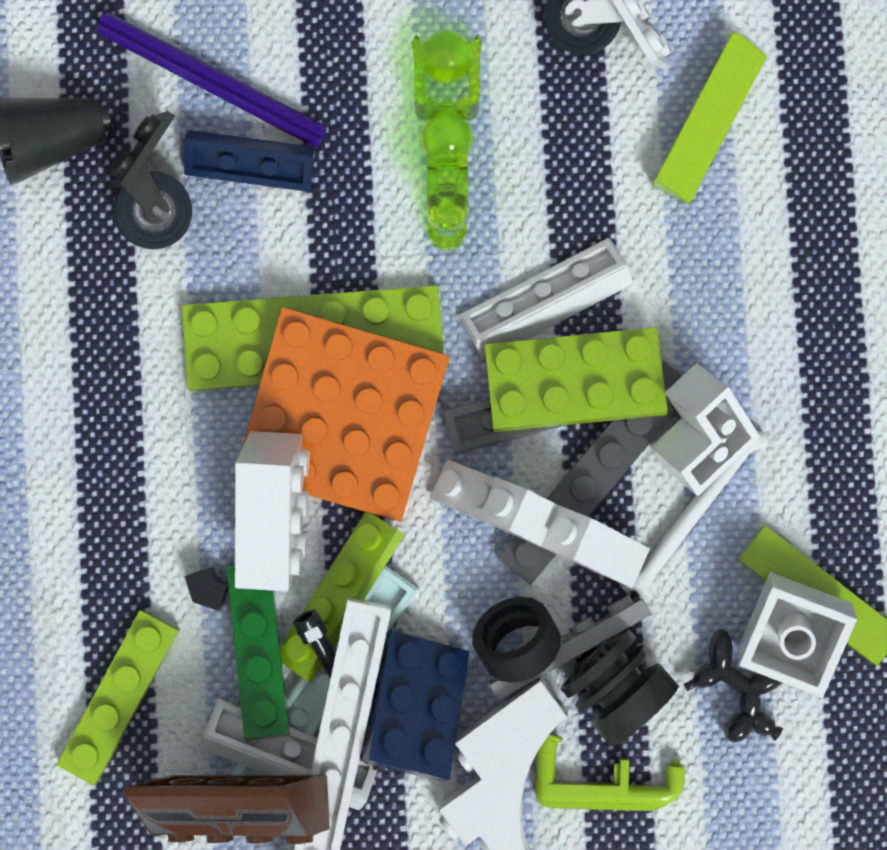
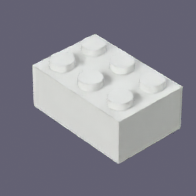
M250 431L235 462V588L289 592L294 575H301L303 557H307L309 541L308 531H302L303 517L308 516L309 491L302 490L304 476H308L310 467V450L303 449V434Z

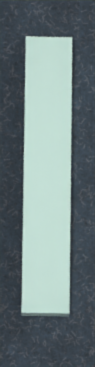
M385 566L364 601L392 607L387 629L389 631L419 589L388 566ZM338 642L334 647L335 653L337 651ZM323 666L313 682L301 677L286 698L289 726L308 735H313L322 722L330 684V678ZM298 741V743L300 744L301 747H302L303 745H304V746L306 745V744H304L303 742ZM238 763L230 775L267 774Z

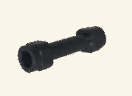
M315 609L308 610L295 618L293 625L302 642L311 645L331 680L336 653L325 635L328 631L322 618Z

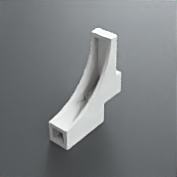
M448 459L430 496V499L501 529L630 588L634 587L650 548L590 517L559 506L526 488L498 477L494 478Z
M544 676L527 684L457 737L455 744L459 749L455 751L456 757L469 773L475 770L478 775L442 801L439 809L442 816L439 817V820L452 839L459 837L465 846L480 836L482 841L479 844L482 850H530L525 836L522 815V797L525 780L539 748L555 727L567 718L568 714L567 707Z

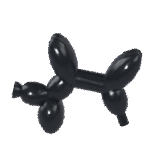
M716 630L709 646L710 664L700 667L694 674L693 679L683 684L685 690L688 692L695 687L707 688L712 687L719 681L724 682L741 693L739 698L741 713L731 717L725 724V738L734 743L740 742L749 737L753 729L758 735L764 737L771 735L774 741L777 740L783 728L776 726L775 720L770 715L760 711V695L775 690L782 682L759 673L748 678L731 667L733 656L732 639L726 630Z

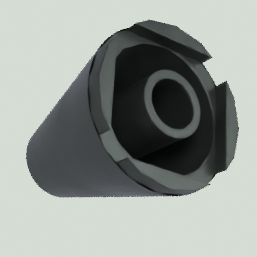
M0 98V157L9 185L22 182L106 141L105 132L112 131L106 105L99 107L96 99Z

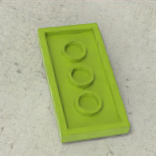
M657 327L485 344L493 432L663 416L668 412Z

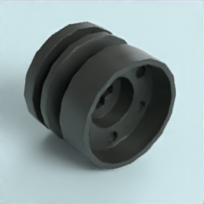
M628 628L590 650L574 666L573 672L560 687L561 691L568 698L586 688V691L575 703L576 708L580 712L597 702L601 705L591 725L611 747L621 743L646 724L666 705L679 687L659 663L644 669L642 672L639 671L637 667L648 652L643 645L636 647L626 655L624 654L636 639V636Z

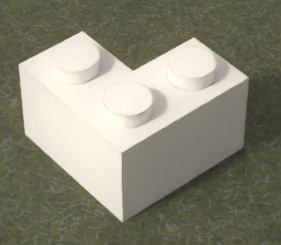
M696 363L665 392L682 418L650 448L670 474L695 495L699 496L760 438V435L729 387Z

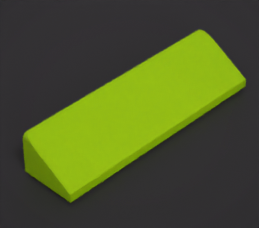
M733 31L652 184V186L689 205L767 58L766 54L737 32Z

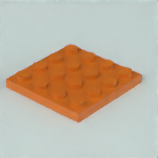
M282 307L244 443L250 431L303 434V449L310 450V467L308 476H304L302 491H309V496L401 522L450 355Z

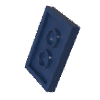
M394 630L387 631L373 694L362 758L363 763L441 782L450 780L470 651Z

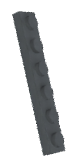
M663 360L662 370L666 392L682 375ZM666 396L668 410L666 415L611 421L546 499L588 517L677 412L668 397ZM514 536L497 558L531 585L556 554Z

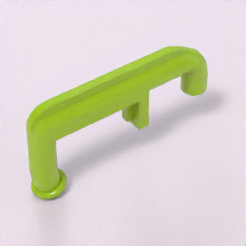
M553 732L548 735L536 754L535 794L538 802L547 808L654 811L676 800L684 789L686 765L680 764L679 759H673L672 764H666V786L629 785L628 757H619V763H614L613 783L555 781L556 749L558 742H562L563 738Z

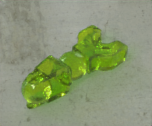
M444 29L434 32L425 41L418 35H415L411 46L414 59V111L419 119L426 121L421 128L420 143L421 148L427 155V234L432 246L439 250L451 251L463 245L467 232V155L472 150L474 143L473 129L468 121L475 119L479 114L482 41L478 34L468 41L460 32ZM426 74L435 82L443 84L458 82L468 74V96L459 99L457 104L450 100H444L437 104L435 99L426 96ZM436 229L447 232L458 231L454 236L446 238L441 236Z

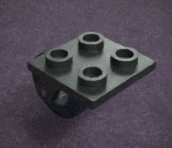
M169 111L156 115L152 114L150 117L146 116L133 135V138L138 141L131 152H122L109 172L115 177L110 186L118 190L113 205L114 220L117 228L129 242L145 249H163L175 244L187 232L192 219V203L184 186L177 179L166 173L149 171L145 163L175 117Z

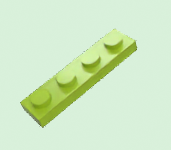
M368 512L364 513L302 613L312 609L317 611L326 625L328 632L325 635L333 649L339 641L348 598L364 601L405 536L404 533ZM293 626L281 645L282 664L303 679L313 682L322 668V664L311 645L302 642L295 626Z
M144 610L138 612L56 765L94 786L98 784L180 629Z

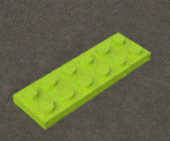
M439 285L182 305L187 388L190 392L259 387L282 307L444 353Z

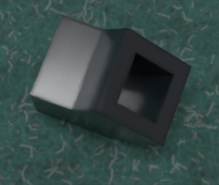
M214 567L184 576L192 602L217 611L222 610L229 587L228 583L217 580Z

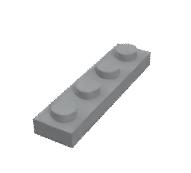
M627 595L606 607L609 615L594 622L590 616L569 628L571 636L560 642L561 646L555 660L545 671L531 679L516 683L499 681L496 678L489 681L498 700L506 697L652 615L644 599L637 598L632 601L630 596Z

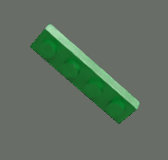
M235 565L226 566L244 740L253 741L289 736L290 728L275 592L273 590L235 588Z

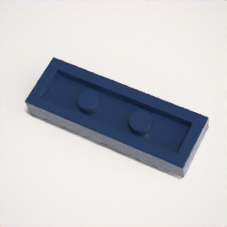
M188 130L184 138V175L311 192L314 177L315 147Z

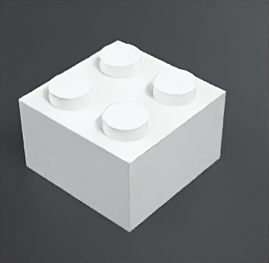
M770 572L737 648L739 666L823 698L857 621L853 604Z

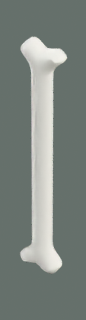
M759 431L760 438L699 496L696 495L644 562L634 587L630 588L621 584L624 591H636L644 600L653 599L652 582L655 576L746 457L752 451L767 446L768 438L766 433Z

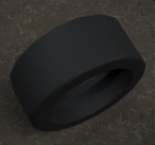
M529 597L506 599L490 607L478 619L472 638V645L489 675L499 681L514 683L531 679L545 671L555 660L561 646L560 632L545 605ZM526 626L538 627L535 636L521 648L506 653L495 652L498 643L508 633Z

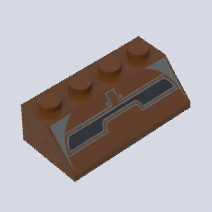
M169 775L124 787L126 799L150 835H168V842H188L195 840V835H206L208 843L230 842L234 840L233 836H246V843L257 844L273 841V836H286L287 844H305L313 842V835L330 829L327 775Z

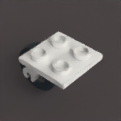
M641 0L547 1L544 14L546 29L555 44L563 50L577 55H589L599 52L614 40L620 27H628L650 64L665 71L672 67L671 62L667 58V55L672 53V50L660 31L655 32L651 26L648 27L645 19L650 17V14Z

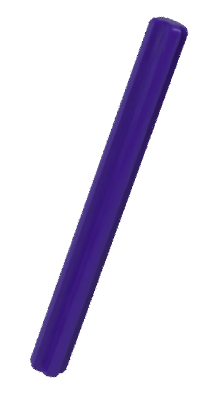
M105 12L98 21L96 30L101 36L313 147H318L323 141L327 131L324 124L110 12Z

